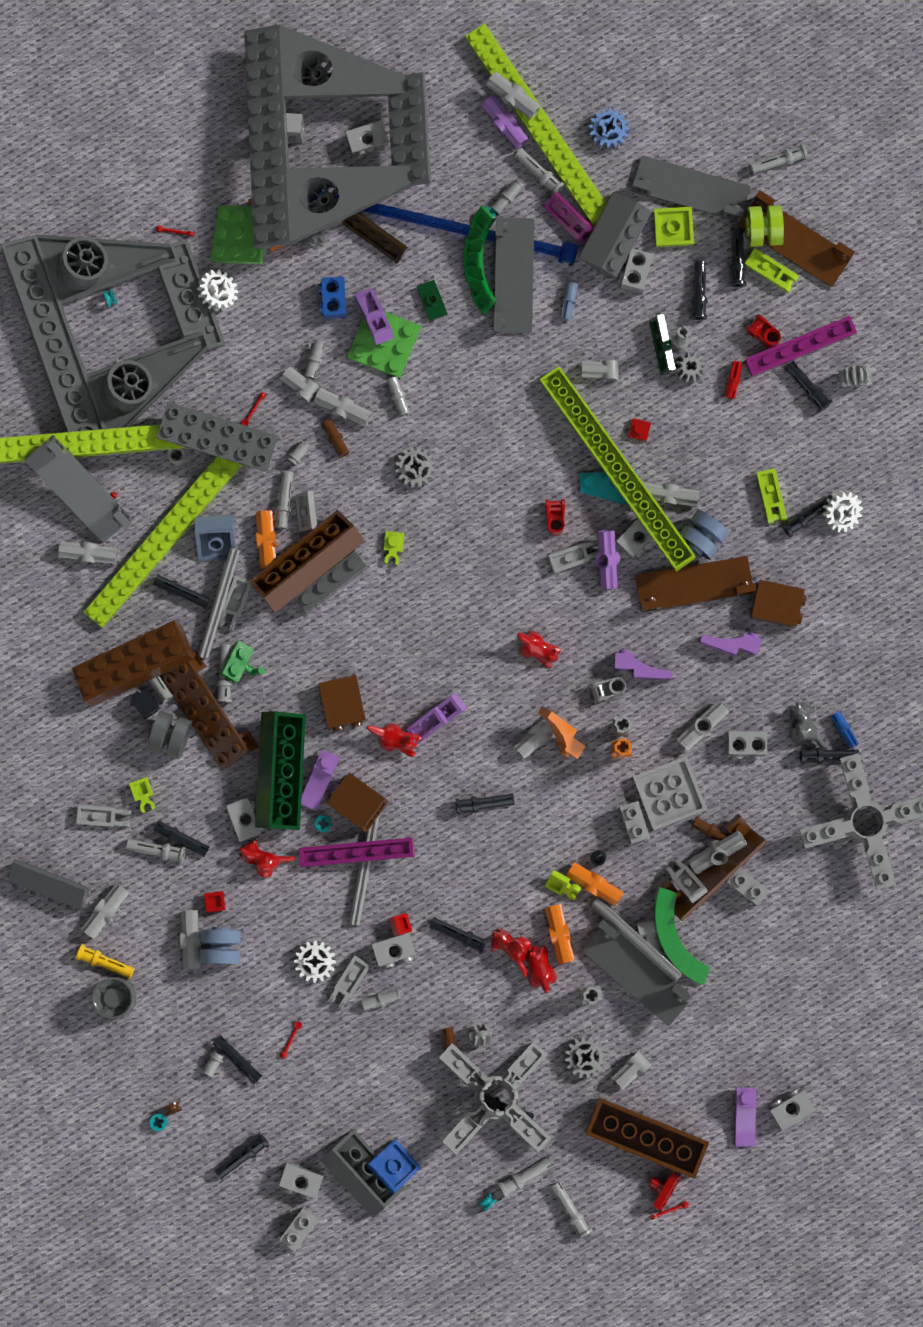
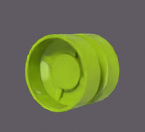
M781 205L768 206L766 216H763L761 206L748 207L747 218H745V230L749 247L763 246L764 236H767L769 246L783 245L784 224Z

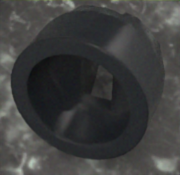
M595 850L591 854L590 859L594 865L601 866L606 862L607 855L603 850ZM602 854L603 857L597 861L595 858Z

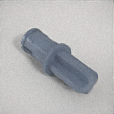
M566 283L561 319L565 321L572 319L574 304L577 302L575 300L577 283Z

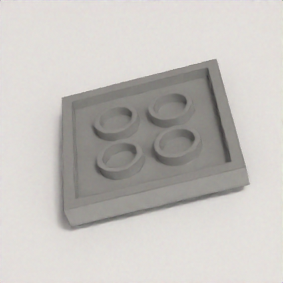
M687 756L632 777L653 831L707 811Z

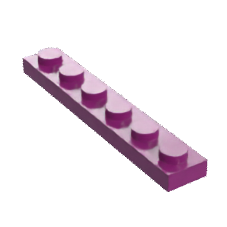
M849 315L745 359L751 376L754 377L856 335L857 330Z
M413 837L299 848L300 867L415 857Z

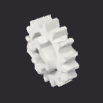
M211 270L209 273H205L198 281L200 285L197 287V290L201 291L198 297L204 298L202 303L205 304L207 302L209 309L214 306L215 311H218L220 308L224 311L226 308H230L237 300L235 295L238 291L234 290L237 284H232L233 278H227L226 272L222 275L220 270L216 272Z
M839 490L838 495L833 493L832 499L827 498L829 504L823 506L826 512L822 513V515L827 517L824 522L828 524L829 528L837 532L841 530L847 532V527L853 529V523L858 524L857 518L862 517L859 511L863 510V507L859 506L862 501L857 499V495L847 490L845 492Z
M314 941L313 945L306 942L307 948L301 946L302 952H296L299 960H294V963H299V966L295 970H301L302 972L299 976L306 975V981H309L310 978H313L314 983L317 982V978L324 981L323 976L330 977L329 970H335L332 964H335L336 961L331 958L335 953H329L331 947L324 948V942L320 946L317 941ZM312 949V954L308 958H303L304 954ZM319 949L324 951L328 958H322L319 954ZM314 956H317V959L324 961V963L317 964V967H314L313 964L306 961L314 959ZM303 965L310 967L311 974L304 969ZM323 965H328L326 970L319 974V969Z

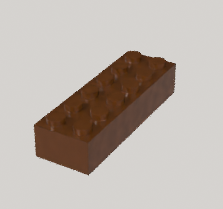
M337 510L248 582L259 597L276 613L308 586L312 585L324 573H327L339 561H342L350 552L358 548L365 540L356 527Z
M173 620L74 666L72 670L84 702L93 707L184 665L195 658L183 626L176 620Z
M601 1097L597 1100L585 1131V1135L694 1179L709 1145V1141Z

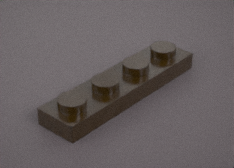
M360 212L346 218L342 222L344 226L397 264L402 260L408 249L406 245Z

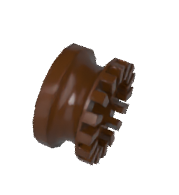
M180 1101L164 1106L163 1109L167 1111L165 1115L169 1116L174 1114V1112L182 1111V1108L179 1107Z

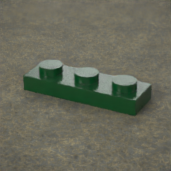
M664 314L656 315L649 320L660 375H665L676 369V361L672 354V344L668 336V326Z

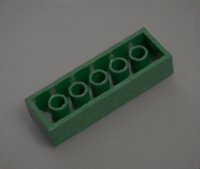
M278 711L261 712L255 828L300 830L305 714Z

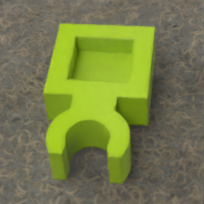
M385 532L384 551H389V554L385 557V564H388V560L391 557L396 559L395 565L399 564L397 552L403 553L405 533Z
M148 777L129 783L135 802L141 800V812L146 813L144 809L146 804H150L152 810H154L155 804L149 799L154 794Z
M553 870L544 886L560 896L565 893L571 900H575L581 889L577 884H570V878Z

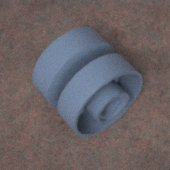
M697 510L690 519V522L696 529L685 526L680 535L693 553L711 560L718 550L712 541L723 544L730 532L712 516Z
M211 927V930H200V942L209 944L210 948L199 950V963L240 964V951L230 949V945L241 944V931H233L229 927Z

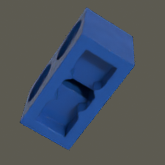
M344 277L321 278L322 284H318L319 295H322L323 302H319L320 314H323L324 319L347 318ZM335 285L337 289L331 293L327 291V287ZM334 303L338 308L335 311H330L327 309L328 306Z

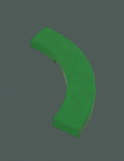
M480 206L471 221L468 238L465 239L463 257L466 282L469 284L472 299L482 314H486L497 301L489 289L483 269L485 240L492 224L496 220L485 206Z
M658 886L654 901V927L659 944L669 961L682 974L704 985L710 967L696 960L685 949L676 931L674 907L678 893Z

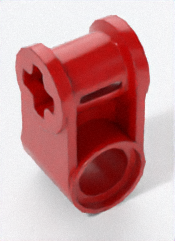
M756 314L755 320L745 327L748 334L769 349L780 343L781 334L779 330L760 314ZM774 335L777 340L770 342L767 340V336Z
M545 499L547 530L552 536H559L564 531L565 499H561V501ZM553 522H558L561 528L553 530L550 525Z

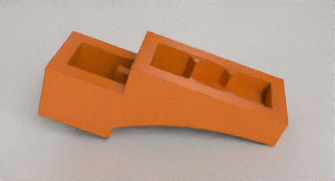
M541 707L538 714L547 721L553 730L557 741L555 745L561 749L559 753L567 758L572 756L578 759L586 746L573 737L577 730L552 711Z

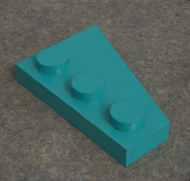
M604 472L579 473L580 493L627 505Z

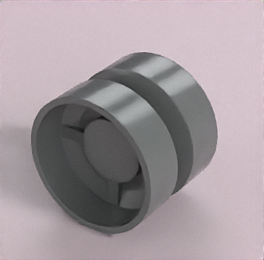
M160 711L156 720L153 721L149 732L148 749L161 753L165 745L168 744L167 756L180 759L191 732L192 721L179 717L175 725L172 726L173 715Z
M106 978L95 986L92 993V1004L96 1012L105 1018H121L133 1010L137 998L136 991L133 985L124 978Z

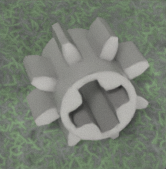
M477 1023L474 1027H470L468 1041H472L474 1046L484 1047L486 1043H491L492 1030L486 1024Z

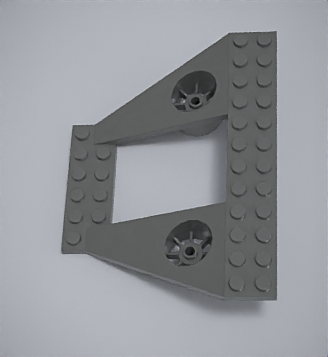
M280 24L244 31L255 249L259 250L294 244L327 227L340 225L346 218L412 186L431 183L426 84L423 72L409 75L400 74ZM312 81L310 86H307L306 82ZM388 96L392 166L289 169L286 99L311 98L318 102H325L339 97ZM328 188H335L331 193H329ZM313 207H318V210L314 213Z
M36 234L0 244L2 255L66 432L131 427L206 351L225 345L212 307L209 309L207 302L205 304L202 303L204 298L198 297L201 291L197 290V287L200 285L198 281L201 279L187 239L165 244ZM67 256L74 259L73 263L68 264ZM98 261L99 267L94 265L92 262ZM70 267H75V269L78 270L77 273H75ZM92 269L98 273L91 276L89 270ZM158 270L182 339L86 374L62 306ZM79 272H85L86 276L79 275ZM122 374L123 378H119L115 375ZM111 379L118 382V386L112 387ZM142 383L143 390L138 388L137 385ZM116 390H119L122 393L121 397L118 394H116ZM134 392H137L143 396L136 400L134 397ZM124 395H130L131 400L124 399Z

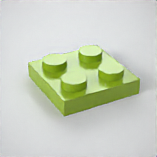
M692 207L654 209L656 247L694 246Z

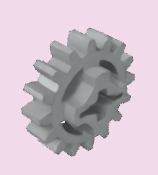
M419 446L417 451H414L413 447H410V452L403 450L404 456H398L401 462H396L395 464L397 467H400L396 470V474H401L399 480L405 479L404 485L406 486L408 483H411L412 488L415 487V484L422 488L423 482L428 485L427 479L433 480L434 476L431 473H436L437 471L435 468H432V466L436 465V461H431L433 454L428 456V450L425 449L421 452ZM417 455L425 458L426 460L422 461L418 459ZM410 457V462L403 466L404 462ZM414 460L418 466H421L419 467L418 475L415 469L412 468ZM429 469L427 474L422 478L421 474L423 473V471ZM406 474L413 475L415 479L409 478Z
M582 1036V1041L580 1042L575 1038L576 1044L569 1043L571 1050L565 1051L569 1055V1057L565 1058V1061H570L567 1068L573 1067L572 1074L574 1075L579 1072V1078L586 1074V1077L589 1079L591 1073L597 1076L596 1070L603 1071L600 1065L606 1064V1061L602 1060V1058L607 1056V1054L601 1052L605 1047H598L599 1040L593 1043L592 1037H589L587 1041ZM582 1044H589V1045H590V1046L588 1047V1049H582V1050H581V1049L578 1047V1046H580V1045H582ZM596 1050L599 1055L598 1062L594 1060V1052ZM590 1052L589 1058L591 1060L589 1062H582L581 1054ZM573 1053L578 1056L576 1065L573 1062ZM586 1065L593 1067L590 1070H581Z

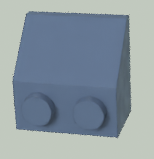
M234 515L196 517L195 537L198 561L227 560L230 548L236 549Z

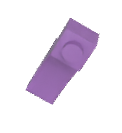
M370 288L354 294L375 344L394 339L392 328L373 289Z
M752 632L744 633L742 637L732 639L715 638L703 634L699 644L732 656H736L738 650L756 656L762 639H759V635Z
M619 650V653L614 655V670L633 671V679H672V671L650 667L634 658L635 654H630V650Z
M455 693L426 713L406 730L408 733L421 735L422 739L417 742L418 745L464 712L467 707L457 693Z
M325 750L321 751L303 792L302 805L317 811L340 757Z
M735 1087V1146H755L756 1088Z

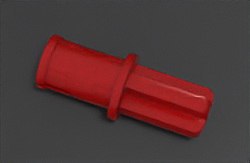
M732 361L729 377L726 378L727 384L723 397L736 398L737 387L741 383L739 378L742 362Z

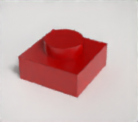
M633 418L628 437L647 442L651 422Z
M224 891L204 893L206 913L226 910Z
M407 913L389 918L394 937L412 932Z

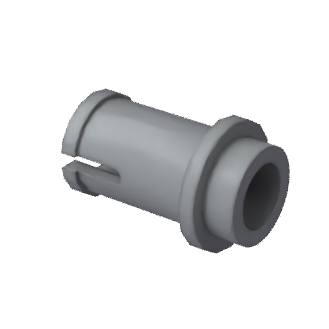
M303 441L299 442L292 453H288L287 460L295 466L301 463L300 460L310 449L306 443L303 444Z
M217 1051L210 1053L211 1057L202 1072L211 1077L214 1076L219 1064L224 1061V1056Z

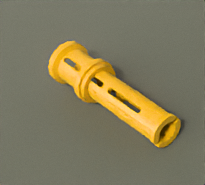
M81 944L75 958L77 961L82 960L90 963L92 967L97 965L128 979H131L135 970L134 967L101 955L99 950L94 951L86 948L84 944Z

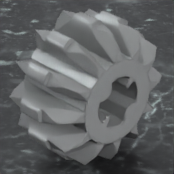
M686 352L685 357L680 355L678 357L680 361L675 362V366L679 367L675 369V373H681L678 377L679 380L686 377V384L689 379L695 384L696 378L702 380L701 374H706V370L703 367L707 363L700 362L703 356L701 355L696 358V352H693L692 356H690L689 352ZM693 364V365H694V369H693V370L690 369V370L688 371V370H687L688 365L691 366V365Z
M852 366L842 368L839 371V382L843 388L860 387L871 383V372L868 366Z

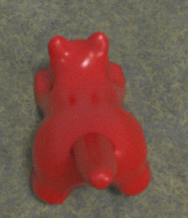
M533 630L528 631L527 635L520 632L517 634L518 638L522 641L521 646L518 648L521 656L525 658L535 657L546 668H552V663L558 660V654L561 652L559 647L545 642L542 636Z
M393 723L386 724L383 728L367 726L371 733L379 736V744L382 749L386 751L397 749L409 757L415 756L416 753L413 749L416 748L417 742L421 741V735L404 732L401 730V727Z
M257 839L239 849L241 852L239 856L246 863L254 864L257 874L262 878L271 877L280 862H291L296 859L294 856H276L273 853L260 850L257 846Z
M500 928L496 932L493 931L491 952L496 949L503 950L517 963L523 976L527 978L528 971L523 961L532 947L529 939L523 936L513 938L508 931Z
M534 946L528 951L525 958L530 967L528 981L533 988L541 986L543 991L548 993L549 984H553L557 980L556 972L549 965L547 947L542 946L540 949Z

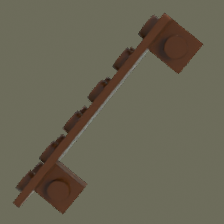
M759 190L750 207L761 206L763 216H766L767 207L774 205L775 199ZM782 210L784 224L783 245L769 246L767 236H764L763 244L828 286L833 287L855 251L840 241L837 245L833 244ZM747 211L742 217L741 222L738 223V227L740 229H743L745 232V218H747Z
M747 556L684 566L677 572L672 568L635 575L641 613L754 594L756 592V585L752 582Z
M197 651L193 652L194 660L160 675V678L173 695V698L187 719L192 721L193 728L220 769L225 770L243 755L258 748L259 745L250 731L238 734L198 672L207 666L201 657L198 656Z
M739 814L734 816L724 827L730 835L740 831L746 840L747 846L728 856L726 863L713 865L700 874L695 875L708 891L692 903L681 889L678 891L668 879L659 886L678 893L675 901L674 915L681 921L688 918L697 907L703 904L712 893L717 891L727 879L731 878L742 865H745L767 843L763 837L751 829Z

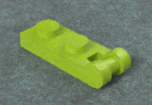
M754 248L745 262L746 267L775 284L786 293L790 292L792 289L791 285L799 278L796 273ZM782 275L787 277L785 282L780 279Z
M775 468L756 472L768 525L778 520L781 522L787 521ZM778 507L779 513L772 514L771 509Z

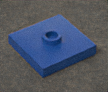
M396 1139L367 1165L392 1194L396 1193L421 1169L419 1164Z

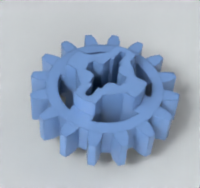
M610 107L608 112L603 108L601 114L596 112L595 118L590 120L593 125H589V130L592 131L589 136L595 137L594 144L600 142V148L606 145L607 150H609L610 145H613L614 149H616L617 143L623 145V139L628 138L626 133L630 131V127L626 126L629 124V120H623L625 114L618 115V109L614 113ZM617 121L620 123L621 127L617 126ZM613 123L612 129L606 134V128ZM597 128L601 131L602 136L598 134Z

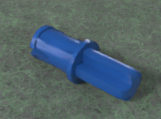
M841 711L830 716L839 731L838 734H841L850 749L857 746L859 742L850 729L852 726L848 725Z

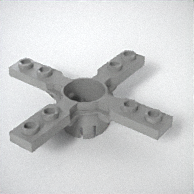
M859 753L840 758L852 807L845 818L800 829L799 832L804 849L852 836L855 840L863 842L876 890L896 885L882 836L890 825L923 817V796L882 807L878 803L871 801ZM868 807L870 812L876 811L877 815L875 816L880 826L875 834L863 836L855 830L853 816L857 810L860 811Z
M533 1041L502 1076L487 1077L454 1044H451L438 1059L475 1092V1106L441 1142L454 1155H457L489 1119L496 1120L502 1118L534 1151L539 1153L551 1137L516 1105L518 1092L515 1090L548 1054ZM492 1083L500 1084L508 1091L509 1104L505 1107L504 1111L500 1112L499 1109H496L494 1112L483 1102V1091L487 1090Z

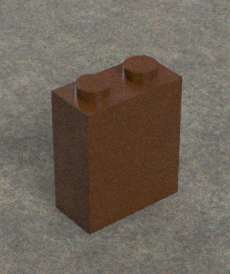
M759 580L750 619L796 628L797 624H801L803 613H800L801 606H805L807 595L804 594L805 589Z
M353 675L320 682L319 688L328 729H333V732L344 730V726L351 725L352 728L363 726L366 717L357 676Z
M349 772L339 781L340 785L336 791L333 790L329 794L326 804L367 833L389 801Z

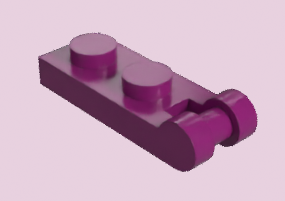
M558 192L554 193L543 206L579 242H583L586 239L587 233H591L594 228ZM578 224L582 227L580 231L576 228Z

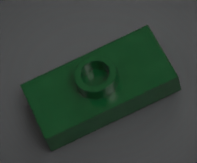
M435 280L418 285L417 289L430 322L448 316Z

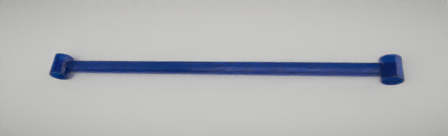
M378 203L362 210L363 212L468 236L471 228L468 224ZM489 230L486 240L496 243V231ZM534 240V252L559 257L558 262L561 264L563 262L569 263L570 266L575 264L578 245L562 242V245L558 246Z

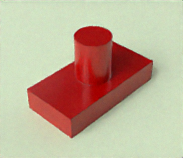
M672 1172L666 1183L653 1177L649 1187L660 1193L653 1204L655 1208L663 1211L682 1178L680 1175Z

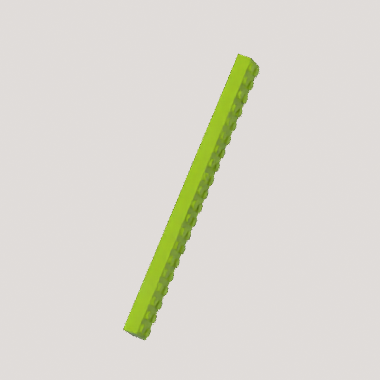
M485 23L465 36V40L490 77L495 72H498L509 82L519 85L526 92V95L538 103ZM540 107L537 114L531 120L516 108H512L557 176L565 184L566 189L587 220L595 226L607 203L543 108Z
M560 366L540 378V383L675 572L696 558L695 554Z
M160 425L0 438V464L26 462L25 459L52 435L75 458L184 449L186 447L158 439L157 435Z
M216 457L84 613L104 628L195 522L196 517L202 514L243 465Z

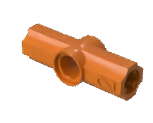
M268 510L256 512L257 549H259L260 569L266 568L277 559L273 512Z
M621 738L618 741H611L612 758L624 759L625 757H632L631 740Z
M576 862L573 863L566 874V877L583 886L584 890L589 891L596 897L599 896L613 906H616L624 893L609 884L600 875L593 871H588Z
M561 904L545 907L546 918L549 924L548 930L551 943L555 948L558 964L575 961L570 944L571 937L568 925L565 923Z

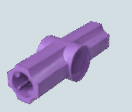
M494 95L488 97L481 104L482 109L492 119L494 127H498L499 133L501 135L504 134L515 149L520 148L528 141L527 135L517 125L515 117L509 110H505Z
M613 530L597 531L599 553L595 556V564L600 569L601 589L618 588L616 566L620 562V556L615 550V533Z

